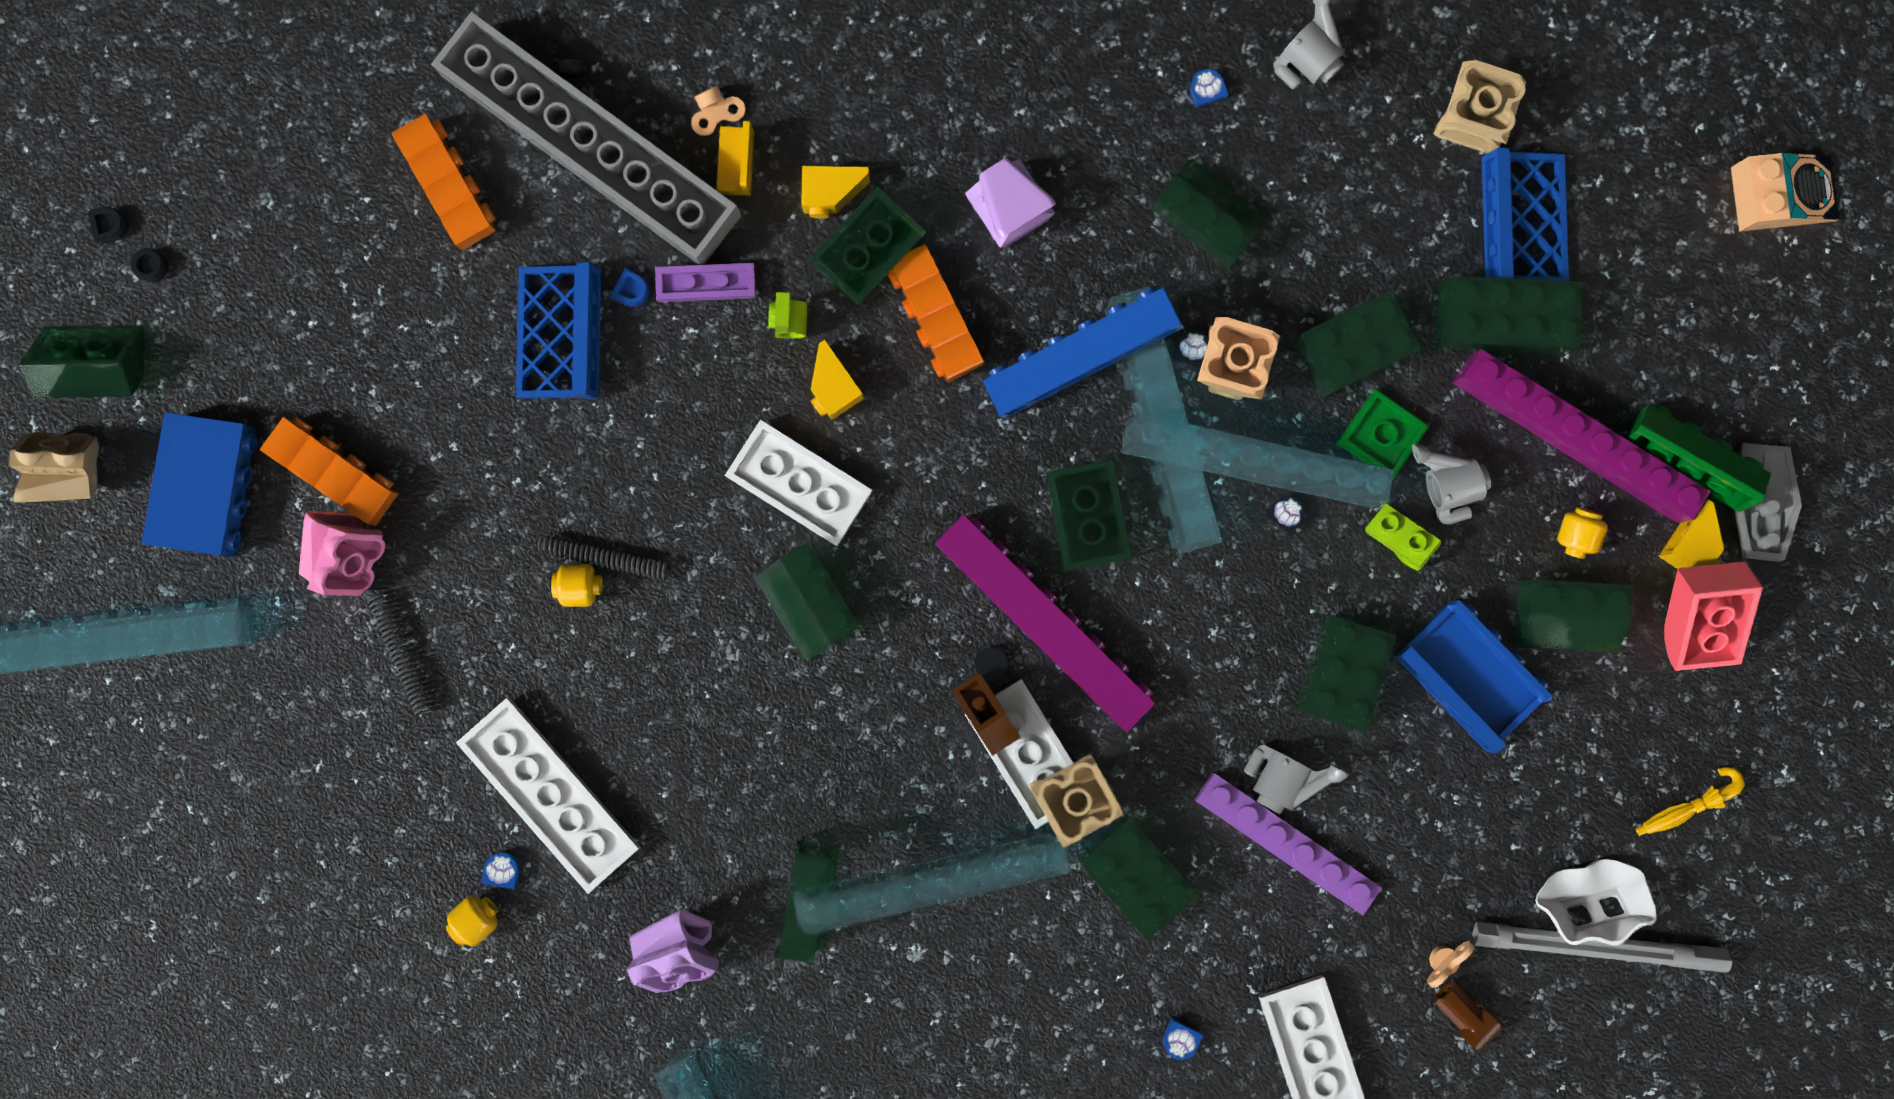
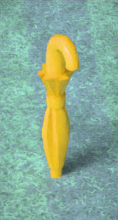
M1718 768L1720 776H1730L1732 778L1731 784L1720 789H1714L1712 785L1701 798L1660 811L1644 822L1642 826L1636 828L1637 834L1641 836L1646 833L1651 834L1679 826L1695 813L1702 812L1706 808H1725L1723 802L1740 794L1745 787L1743 775L1735 768Z

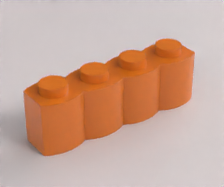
M425 113L392 132L394 140L408 161L410 168L424 189L446 231L459 249L464 250L496 232L492 224L496 217L486 202L482 205L480 204L476 196L480 190L470 174L466 177L464 176L460 168L464 162L454 146L450 149L448 148L444 138L448 137V134L438 119L433 121Z
M926 244L891 260L890 267L892 270L887 272L894 289L901 288L906 297L905 300L901 301L909 319L915 317L921 328L916 330V333L923 348L925 349L930 346L935 356L930 361L938 378L944 376L947 382H950L983 366L984 361Z
M297 416L294 420L282 417L260 450L315 487L322 494L341 505L368 525L376 526L398 496V493L391 488L394 483L378 472L375 476H372L365 470L367 466L365 462L352 454L345 457L337 451L340 445L327 436L323 435L319 439L311 433L314 427Z

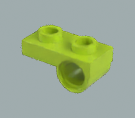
M776 292V302H769L768 321L769 328L775 329V338L806 337V302L790 300V293Z
M1386 503L1365 528L1367 534L1392 550L1398 559L1416 571L1423 568L1441 545V540Z

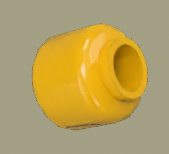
M1576 507L1575 512L1566 513L1557 535L1558 542L1566 547L1564 553L1585 559L1586 553L1597 554L1600 552L1608 530V525L1602 520L1603 515Z
M563 564L558 572H554L552 575V596L557 598L562 606L589 607L594 603L596 595L602 594V576L596 575L594 567L590 564Z
M470 895L448 913L446 930L449 936L460 946H476L496 930L498 920L495 914L498 912V909L489 898L484 897L481 899Z

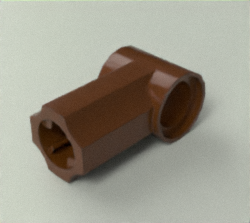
M1454 981L1438 990L1435 998L1432 1000L1444 1015L1456 1025V1031L1478 1053L1503 1030L1499 1023L1481 1006L1478 1007Z

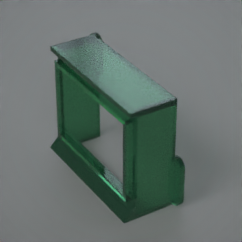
M799 838L797 841L781 945L776 950L774 963L778 964L782 958L813 964L817 950L824 949L840 850L803 845V838Z

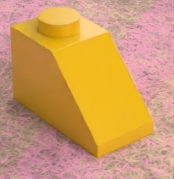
M802 166L801 205L804 214H809L810 217L817 219L828 218L829 214H837L870 183L869 168Z
M824 339L818 346L811 384V391L815 398L811 400V403L821 417L827 414L831 420H834L863 400L864 397Z
M1709 499L1705 500L1694 520L1679 524L1660 553V558L1676 569L1720 564L1718 558L1723 552L1724 547L1715 505Z

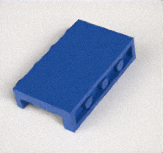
M164 412L141 544L226 557L235 556V551L239 549L241 544L240 521L247 509V503L244 499L246 486L250 484L252 479L251 457L258 445L256 428L241 423Z
M1460 600L1449 601L1393 656L1486 752L1497 754L1506 745L1503 740L1542 702H1549L1553 696L1547 691L1549 688L1547 682L1535 673L1532 675L1523 666L1526 663L1525 660L1513 649L1508 650L1500 642L1502 640L1501 635L1490 625L1485 627L1477 618L1479 613L1467 601L1461 602Z

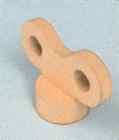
M718 85L694 96L701 111L694 114L691 125L697 134L702 136L710 135L719 121L728 120L734 122L740 120L745 114L744 103L741 99L733 96L724 99ZM730 104L737 106L738 111L735 114L729 113L728 107ZM705 118L708 120L706 128L699 126L700 119Z
M1466 941L1459 945L1455 951L1447 946H1439L1433 949L1429 960L1434 971L1428 977L1427 983L1432 988L1442 984L1449 975L1457 971L1460 963L1472 954L1475 948L1470 941Z

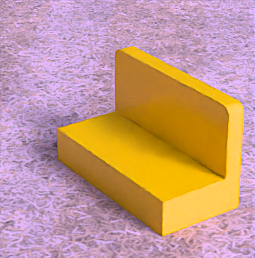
M743 121V128L720 126L716 190L720 194L751 196L754 130L750 121Z

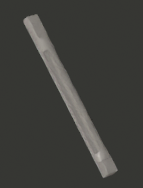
M1476 922L1472 932L1475 946L1501 949L1512 948L1643 962L1725 973L1729 972L1732 967V959L1725 948L1626 939L1619 945H1609L1590 940L1572 945L1566 942L1559 932L1519 928Z

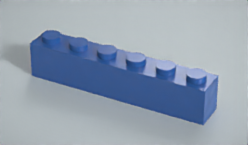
M1151 287L1141 292L1137 296L1139 300L1128 306L1125 302L1120 303L1107 311L1108 316L1099 321H1096L1095 318L1089 319L1077 327L1079 331L1068 337L1066 334L1058 335L1047 342L1049 347L1039 352L1036 349L1029 350L1018 357L1020 362L1010 367L1004 364L989 372L990 377L983 380V383L999 416L1008 418L1183 329L1184 327L1164 288L1162 287L1157 290L1156 287Z

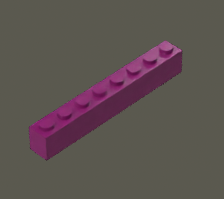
M1482 349L1468 356L1452 382L1457 387L1676 523L1694 520L1710 494L1709 490Z
M963 514L935 545L1123 731L1128 732L1154 706L1155 703L1150 699L1153 692L1140 680L1134 683L1126 675L1129 669L1116 656L1111 660L1104 654L1102 650L1106 646L1093 633L1086 636L1078 628L1081 621L1068 609L1063 613L1054 604L1058 600L1055 595L1045 586L1039 589L1031 581L1034 575L1021 562L1015 566L1007 558L1010 551L997 539L992 543L983 534L987 529L974 516L968 519Z

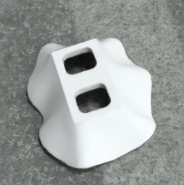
M1601 859L1583 868L1559 870L1548 878L1536 896L1537 906L1547 912L1556 925L1559 934L1566 942L1572 945L1589 940L1609 945H1619L1638 928L1654 924L1657 917L1656 906L1644 874L1636 867L1616 860ZM1609 897H1616L1624 913L1608 917L1605 915L1599 901ZM1579 905L1584 906L1592 922L1580 926L1574 925L1567 909Z

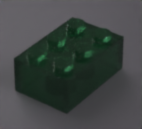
M1392 290L1301 333L1294 340L1323 399L1399 363L1421 350Z
M1113 459L1046 472L1044 478L1063 573L1132 559Z
M1332 615L1323 616L1295 711L1367 733L1396 636Z
M1127 814L1077 857V860L1147 940L1198 896L1196 891Z

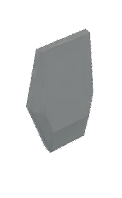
M1742 443L1740 444L1739 455L1742 457H1752L1760 461L1764 466L1763 469L1771 473L1766 495L1762 502L1741 512L1734 510L1742 558L1783 561L1786 558L1802 507L1791 447Z

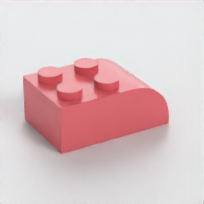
M1746 562L1677 569L1664 626L1666 651L1675 671L1742 664L1763 588Z

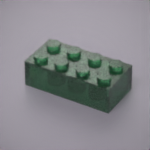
M1448 276L1437 284L1435 349L1468 351L1482 349L1490 352L1567 355L1580 348L1582 282Z

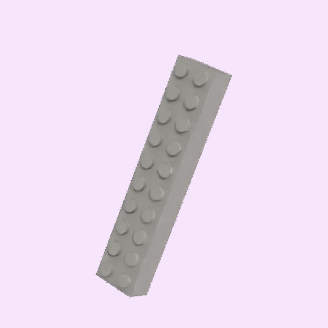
M472 12L431 63L444 79L698 265H705L741 217L737 205Z

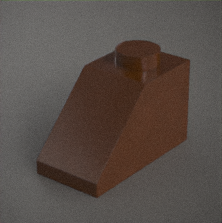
M980 673L951 690L992 756L1021 738Z

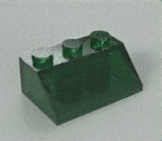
M1193 158L1174 176L1156 199L1152 208L1154 213L1228 269H1230L1269 219V216Z
M877 186L809 258L810 266L836 290L859 305L926 234V231Z
M143 326L44 327L19 363V367L33 397L56 399L61 397L124 398L133 396L144 377Z
M809 541L779 558L754 577L805 662L862 629Z
M1534 579L1519 581L1516 647L1618 653L1632 620L1633 585Z

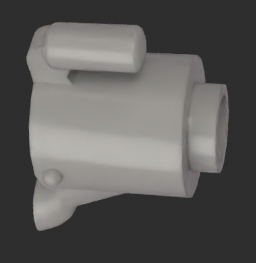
M1313 0L1315 4V18L1298 33L1274 62L1275 74L1291 89H1295L1300 84L1301 79L1288 67L1289 63H1292L1313 84L1319 79L1326 84L1344 65L1339 59L1344 51L1329 6L1330 0Z
M1412 444L1413 455L1417 463H1423L1431 469L1426 473V486L1429 497L1436 509L1437 519L1443 524L1450 525L1472 518V511L1469 506L1451 511L1450 509L1486 498L1487 490L1491 488V479L1485 465L1478 464L1473 458L1466 459L1432 452L1426 446Z
M1260 745L1254 750L1244 769L1246 774L1255 777L1264 760H1268L1253 790L1260 793L1257 802L1279 814L1282 813L1284 807L1293 811L1296 806L1330 783L1341 782L1349 776V774L1332 765L1328 769L1315 772L1266 745Z

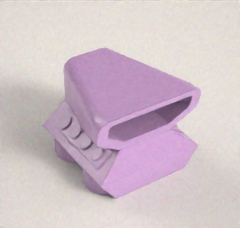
M1008 158L1002 159L979 175V182L965 193L974 210L978 213L1000 248L1009 246L1047 222L1055 214L1052 206L1057 204L1052 196L1035 183L1020 159L1013 162Z
M680 910L630 936L633 961L627 968V972L633 985L660 993L679 989L684 983L690 981H699L711 977L713 973L717 972L719 960L703 947L711 939V922L686 910Z

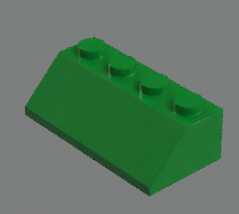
M1648 404L1639 412L1624 436L1631 443L1709 490L1711 497L1737 512L1762 502L1766 495L1771 473L1763 469L1764 466L1760 461L1752 457L1740 456L1732 451L1733 447L1719 439H1710L1702 434L1701 428L1692 423L1680 422L1673 418L1671 411L1665 407Z

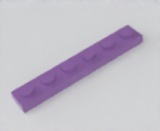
M1215 773L1211 774L1195 798L1196 802L1363 916L1382 889L1376 883Z

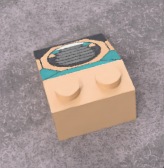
M1789 153L1749 156L1731 167L1739 231L1840 220L1831 156Z

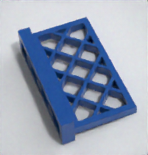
M1496 148L1482 157L1485 286H1499L1502 284L1564 286L1569 284L1565 154L1510 152V148ZM1510 161L1519 162L1528 171L1520 181L1511 173ZM1543 163H1554V178L1550 182L1538 171V168ZM1530 176L1543 187L1535 198L1523 186ZM1516 191L1528 203L1521 213L1512 205V196ZM1546 193L1555 200V210L1551 214L1538 202ZM1532 208L1544 220L1536 230L1524 218ZM1517 224L1530 236L1522 245L1513 238V228ZM1547 225L1556 232V242L1552 246L1540 235ZM1533 240L1545 252L1537 262L1525 251ZM1518 256L1531 268L1524 276L1514 275V261ZM1549 257L1557 264L1558 277L1549 276L1540 267Z
M589 262L576 263L575 266L519 267L516 398L599 399L601 269ZM574 274V287L565 295L556 284L564 275ZM540 275L547 283L534 296L529 290V276ZM553 288L562 299L549 311L540 300ZM568 304L574 310V318L564 327L555 316ZM537 305L546 316L533 328L528 322V313ZM552 321L561 332L549 344L539 333ZM567 336L573 343V352L564 360L554 349ZM536 337L545 349L532 360L527 355V346ZM551 353L560 362V365L548 377L539 365ZM565 369L572 375V390H561L554 383ZM535 370L545 381L536 390L526 391V378ZM549 386H551V388H552L553 390H546V389H547Z

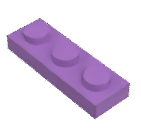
M754 263L655 267L656 300L658 302L756 298V271Z

